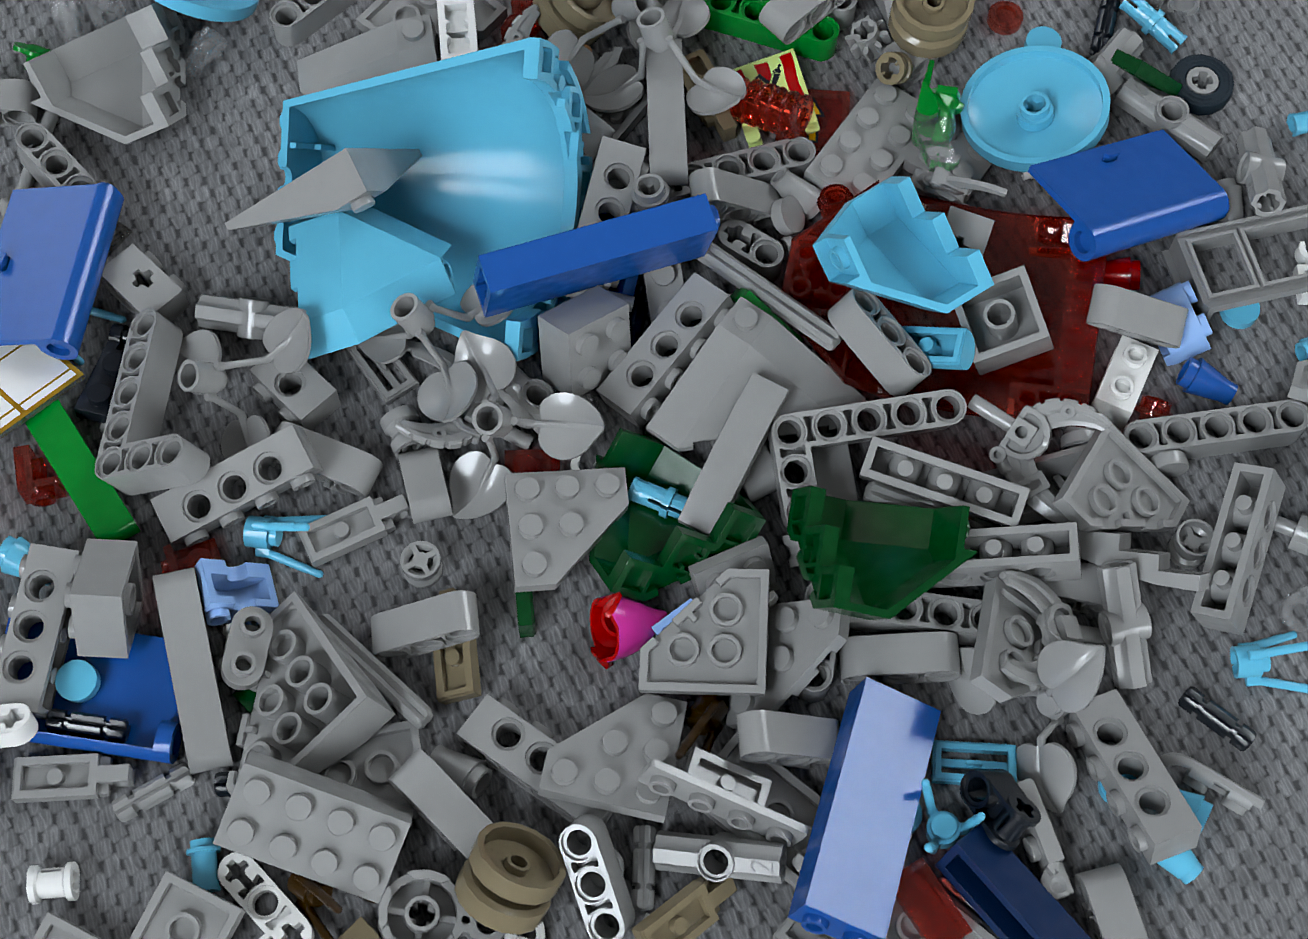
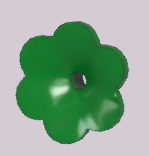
M14 42L13 50L23 53L26 56V62L51 51V49L35 44Z

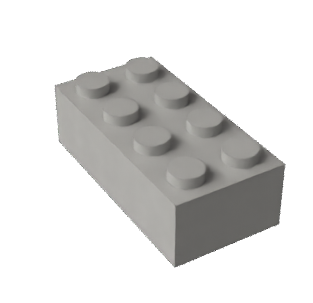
M251 750L243 764L213 844L379 904L410 828L414 809Z

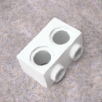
M437 0L441 60L478 51L474 0Z
M1122 335L1113 352L1091 403V406L1096 408L1097 413L1101 412L1121 431H1123L1133 413L1159 349Z

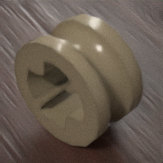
M886 52L878 58L875 71L882 83L886 85H901L910 79L913 72V64L909 56L903 52ZM890 63L900 66L898 74H893V71H889Z

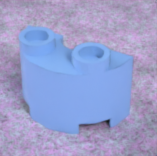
M1189 281L1176 283L1150 295V297L1188 309L1180 348L1158 346L1167 366L1176 365L1187 360L1189 357H1194L1211 349L1206 337L1213 334L1205 314L1202 313L1196 316L1191 304L1198 300Z
M200 558L196 563L197 583L208 625L218 626L231 623L234 615L245 607H259L269 614L279 606L269 564L245 562L239 566L227 567L225 560ZM251 621L245 623L247 625H252Z

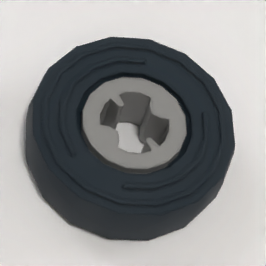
M1204 54L1189 55L1179 60L1169 74V77L1183 85L1177 97L1182 98L1187 103L1190 114L1199 116L1212 115L1222 110L1232 96L1234 87L1232 72L1223 62L1215 57ZM1196 80L1203 81V86L1207 85L1206 88H1198L1199 84H1195Z

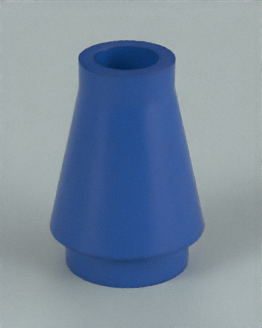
M1189 357L1176 379V384L1183 387L1182 392L1215 400L1224 405H1228L1232 401L1238 389L1237 384L1228 380L1203 358L1197 360Z

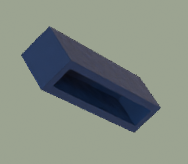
M981 824L955 843L935 864L938 870L1000 939H1091L1012 851H1005L999 848L988 838Z

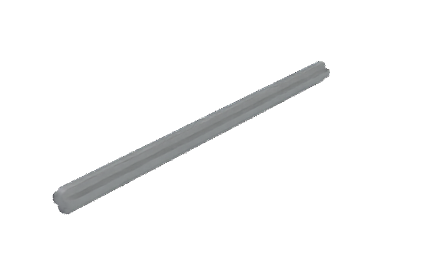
M613 179L608 181L610 186L615 189L625 188L624 184L619 180ZM713 242L705 256L696 258L740 289L742 287L750 290L773 313L826 350L833 351L841 343L842 337L829 322Z

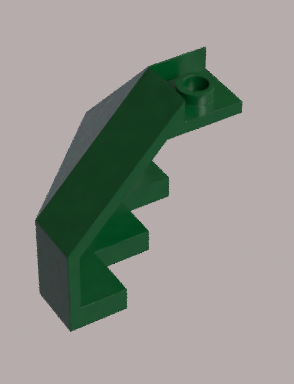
M623 428L618 430L604 457L596 454L595 469L625 467L627 491H629L634 478L637 476L642 480L668 489L670 486L678 489V494L689 497L703 468L646 432L643 436ZM740 491L734 504L727 502L712 531L707 536L679 523L678 519L668 516L665 519L659 516L658 511L629 501L627 511L618 521L611 525L603 534L602 539L590 551L589 562L610 592H621L623 596L645 602L658 596V590L676 581L684 584L692 580L688 566L756 538L766 519Z
M815 486L793 489L787 531L790 540L797 541L800 547L796 559L804 580L811 581L814 589L809 596L812 607L818 610L867 620L891 619L978 552L964 548L965 540L970 530V523L968 521L970 507L960 505L931 509L827 496L826 489Z

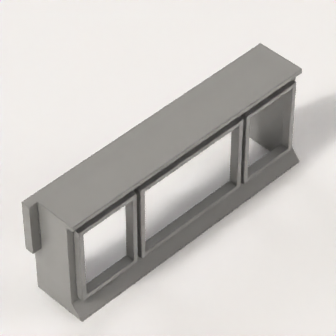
M1308 204L1284 209L1281 212L1271 214L1269 217L1256 215L1177 233L1169 250L1161 251V255L1173 285L1189 281L1198 300L1191 304L1196 316L1204 313L1209 322L1214 312L1308 292V273L1266 282L1249 243L1250 240L1308 228ZM1235 244L1251 285L1212 294L1195 252Z

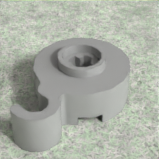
M430 869L412 870L407 872L406 875L397 878L385 889L378 907V925L383 939H460L461 937H467L468 939H503L505 933L496 930L491 934L481 933L477 928V920L472 918L459 903L455 892V885L446 875ZM419 905L427 906V913L434 916L432 922L426 921V926H417L416 920L409 917L410 911L417 912Z

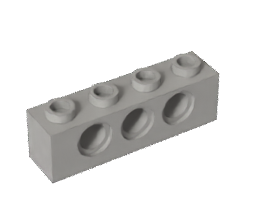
M602 136L577 228L602 222L599 218V215L602 213L610 214L616 218L638 211L631 197V190L636 179L648 173L649 163L643 162L647 148ZM613 179L619 180L624 184L625 188L615 189L610 186L608 181ZM619 280L600 285V287L605 290H609L610 287L617 289Z
M694 272L627 352L628 354L617 368L598 387L596 391L604 402L639 429H642L648 421H651L718 323L733 307L734 303L730 295ZM702 319L696 326L689 327L693 321ZM677 348L673 355L664 357L669 350ZM653 378L648 385L640 387V384L645 379Z
M291 424L212 466L199 482L171 488L150 501L170 542L182 545L186 543L187 547H192L207 540L210 537L208 532L220 525L225 529L245 519L243 513L257 506L258 510L277 503L280 500L279 494L290 488L293 491H297L311 485L316 481L314 475L324 470L303 428ZM278 459L282 466L281 474L275 480H270L267 473L268 466L272 461ZM243 478L246 483V491L241 498L236 499L232 492L233 485L238 479ZM207 497L211 508L209 513L201 518L198 513V504L203 498Z
M875 436L872 437L859 478L895 487L945 507L968 506L970 507L969 515L1003 527L1018 526L1030 488Z
M1234 462L1202 572L1210 573L1209 589L1196 592L1190 611L1203 627L1242 636L1244 634L1286 488L1274 468Z
M1077 522L970 529L964 548L978 552L932 588L981 586L995 577L1000 579V573L1006 570L1026 572L1039 578L1042 582L1082 579Z
M31 543L28 555L25 554L20 561L19 577L21 581L18 593L14 594L9 602L8 616L11 619L7 634H3L0 638V705L23 703L29 707L35 718L46 720L48 712L53 708L57 692L55 677L58 670L64 665L70 642L68 627L72 613L71 608H66L64 605L65 587L67 583H73L74 560L76 555H82V553L78 550ZM48 583H54L52 594L47 598L39 599L40 589ZM43 622L44 629L40 636L35 639H29L28 633L30 628L36 623ZM32 662L33 671L30 676L24 680H19L18 671L21 666Z
M1117 689L1095 696L1090 705L1084 710L1070 713L1069 723L1066 724L1068 738L1075 748L1080 747L1085 755L1086 766L1092 779L1095 782L1100 781L1107 792L1106 798L1112 813L1116 817L1121 816L1126 824L1128 838L1135 851L1138 853L1142 852L1149 865L1196 848L1202 825ZM1108 740L1115 743V745H1107L1101 741ZM1122 774H1130L1137 779H1127ZM1142 809H1152L1156 811L1158 814L1150 815L1145 813Z
M487 694L456 733L459 744L480 759L485 760L488 765L570 823L583 814H593L601 818L606 824L614 812L537 796L543 771L535 770L531 766L532 762L539 756H546L547 750L558 743L552 739L553 733L543 724L535 720L530 724L518 716L520 713L519 709L503 697H500L497 701ZM507 732H514L521 737L520 741L513 747L501 746L498 743L499 738Z

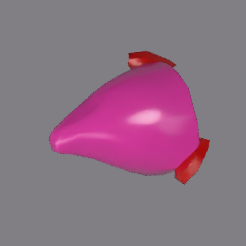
M621 592L594 599L590 609V631L595 647H590L593 656L605 669H609L614 664L613 661L624 659L638 652L655 635L651 627L666 617L667 612L622 597Z

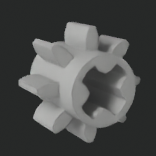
M869 15L864 19L858 20L856 23L853 22L851 24V35L845 36L854 59L857 60L863 56L867 59L868 63L878 59L883 54L886 44L893 42L884 20L880 19L875 22L870 19Z

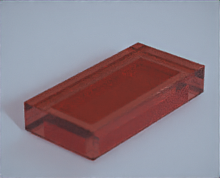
M923 857L902 870L896 900L922 939H963L972 933L973 930Z

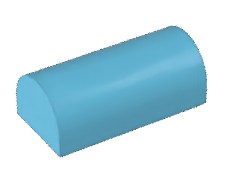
M902 326L927 356L932 369L968 370L971 367L975 355V342L972 333L967 328Z

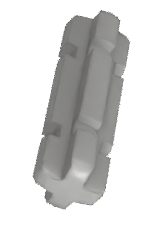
M180 763L169 769L170 774L164 776L162 773L133 789L132 795L127 796V794H124L113 800L111 804L117 818L121 822H127L138 816L137 811L142 809L145 812L174 796L173 791L179 789L181 792L192 786L195 780L193 774L191 775L189 767L185 763Z
M638 825L633 829V845L636 848L633 849L632 886H635V889L632 890L631 901L634 910L649 911L654 908L655 890H652V887L655 886L653 846L656 840V828L650 825Z

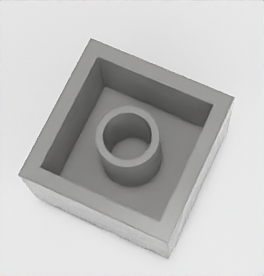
M1024 265L993 276L992 280L995 285L955 308L961 328H967L974 337L975 355L973 362L979 375L1054 349Z
M598 285L538 315L543 381L560 392L581 396L600 386L631 349L629 303Z
M87 538L82 555H76L74 560L73 583H67L64 592V605L66 608H71L72 613L68 627L69 638L75 639L77 656L128 659L144 600L138 541Z

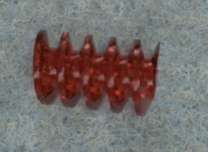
M743 77L747 87V94L738 104L730 108V114L735 121L746 123L751 127H758L763 131H770L775 135H782L787 139H795L805 131L814 109L813 98L810 95H800L795 90L788 92L785 87L776 88L773 83L764 84L760 79H754L750 82L748 78Z

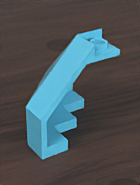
M891 176L846 202L812 245L828 281L927 311L947 314L995 285L980 249L959 247L945 213L924 210L910 176Z
M372 207L359 213L349 210L300 219L288 227L289 241L293 244L296 243V259L290 261L291 290L298 292V308L306 310V314L310 319L312 342L308 359L360 344L398 324L391 317L390 309L395 299L404 293H413L424 304L428 300H432L437 304L456 294L453 287L451 266L442 257L452 245Z

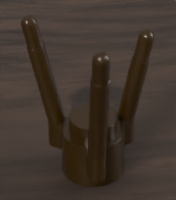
M699 695L696 701L687 699L685 717H688L686 723L691 731L675 753L677 760H681L699 735H707L701 749L710 753L715 739L723 729L721 721L729 711L728 706L719 696Z
M291 873L287 882V888L298 898L296 906L306 914L322 939H334L313 908L325 904L336 914L342 912V906L331 897L333 887Z

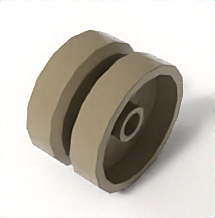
M533 0V4L539 7L540 15L537 18V22L549 37L556 31L567 29L572 31L579 40L584 34L615 18L611 9L613 0ZM603 32V33L597 35L596 37H594V38L588 40L585 44L588 45V46H591V45L594 44L605 32Z
M893 0L888 21L891 37L902 50L913 56L927 59L944 57L956 50L965 38L974 10L975 0Z
M503 821L492 823L479 832L471 848L470 857L464 862L457 876L455 892L459 903L465 911L485 927L501 933L520 935L534 931L542 923L550 908L551 899L557 894L566 877V866L561 851L551 840L538 831L519 823Z

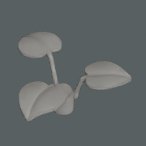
M613 0L611 9L615 18L584 34L579 40L572 31L563 29L554 32L548 41L559 48V60L569 61L579 85L582 87L592 75L595 61L592 52L583 45L588 40L612 27L628 22V38L635 49L639 51L637 39L641 38L642 35L636 22L638 15L647 8H662L663 6L657 0Z
M668 0L662 8H647L637 17L636 22L642 35L641 38L637 39L639 46L638 72L631 65H614L600 73L582 93L585 105L595 111L613 113L633 106L643 96L645 91L640 80L645 77L647 47L657 53L664 52L669 48L672 49L692 81L696 84L686 95L688 107L696 114L704 116L715 115L735 106L746 96L747 87L742 76L728 67H714L703 78L697 76L674 39L677 36L681 38L691 37L701 31L710 19V10L704 0Z
M474 284L466 290L460 302V306L465 313L436 305L432 300H428L424 304L413 293L400 295L395 299L390 309L391 317L398 324L358 344L360 349L371 360L379 364H388L400 359L405 354L408 348V339H412L414 336L419 338L441 369V372L433 373L424 380L417 396L418 405L422 413L435 421L443 423L453 421L468 409L477 392L478 377L474 368L466 361H459L448 368L445 360L428 339L427 335L435 327L434 312L465 322H470L475 318L477 323L484 327L502 322L513 312L511 310L485 318Z
M296 307L290 308L277 314L269 322L263 334V344L269 353L263 357L222 362L220 341L216 334L210 330L200 329L182 339L175 368L178 373L180 388L183 391L196 395H204L205 401L216 403L235 414L238 420H233L227 425L222 435L221 450L225 459L270 436L268 425L262 416L253 415L247 418L243 410L217 396V393L222 391L227 384L228 378L225 369L268 364L273 361L275 368L280 373L293 374L299 371L308 360L312 342L310 319L306 314V310ZM243 478L236 481L237 486L246 485Z
M466 330L461 332L455 350L454 364L459 361H466L474 368L477 374L478 388L473 403L481 404L473 411L472 424L477 432L483 434L481 440L486 442L491 454L490 458L484 452H468L456 460L450 473L449 487L452 499V516L456 519H473L493 513L506 503L504 477L506 473L512 472L509 468L497 464L499 454L493 437L500 438L506 436L512 430L513 425L541 428L538 440L543 451L550 457L558 460H571L584 454L604 432L605 422L593 404L578 395L566 392L555 393L543 399L540 404L541 420L513 417L507 407L495 404L499 399L497 390L506 389L515 378L517 365L513 352L506 344L497 339Z
M1058 640L1049 643L1042 649L1037 663L1039 679L1046 687L1019 696L1037 697L1036 704L1038 710L1044 716L1051 718V722L1038 735L1037 745L1034 743H1024L1017 748L1016 764L1018 780L1023 781L1029 778L1034 780L1044 807L1052 812L1062 813L1064 811V807L1076 786L1077 769L1072 755L1066 748L1055 742L1046 744V739L1057 726L1064 723L1063 716L1082 711L1093 701L1104 671L1106 647L1103 645L1085 644L1071 640ZM975 647L959 648L961 677L948 681L956 700L965 711L976 715L988 713L995 707L997 701L969 682Z

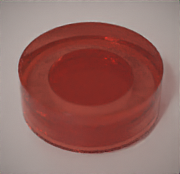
M1010 1L994 3L987 15L989 28L1001 35L1014 34L1020 29L1023 21L1021 8Z

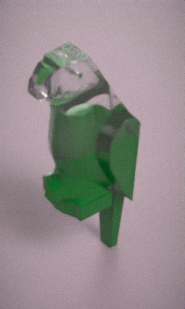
M930 60L922 82L914 115L911 142L918 147L930 172H934L936 167H942L951 171L957 168L961 161V154L955 155L954 148L950 142L956 131L955 115L962 112L964 104L961 103L958 87L938 85L936 88H930L935 60Z

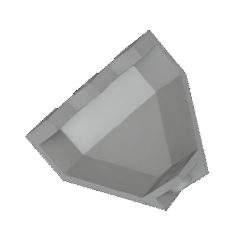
M155 2L23 63L28 72L30 82L36 87L40 98L30 103L123 144L133 142L186 116V103L180 100V87L186 85V62L180 57V45L185 43V29L176 11Z

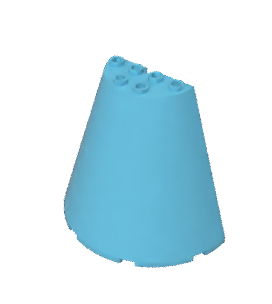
M530 37L283 100V111L280 115L282 132L278 165L281 170L285 171V186L345 148L419 149L422 156L388 190L374 198L376 203L372 208L452 245L442 257L451 266L453 287L456 294L438 302L436 305L465 313L460 306V302L466 290L473 284L478 255L577 228L593 170L592 157L584 156L583 152L584 142L582 133L590 134L583 93L569 61L558 59L559 48L548 40ZM295 221L279 223L274 231L275 255L288 261L296 259V243L293 244L289 241L288 227ZM561 296L515 309L505 320L489 327L479 325L475 318L470 322H465L434 312L435 327L458 338L461 332L466 330L497 339L511 349L516 361L527 359L538 351V315L570 300L571 297Z

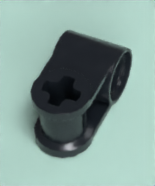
M974 770L967 772L960 782L961 798L974 815L979 812L985 813L986 817L980 824L983 826L988 838L1005 851L1015 850L1020 843L1019 838L1029 827H1035L1040 822L1041 814L1038 808L1027 798L1007 770Z

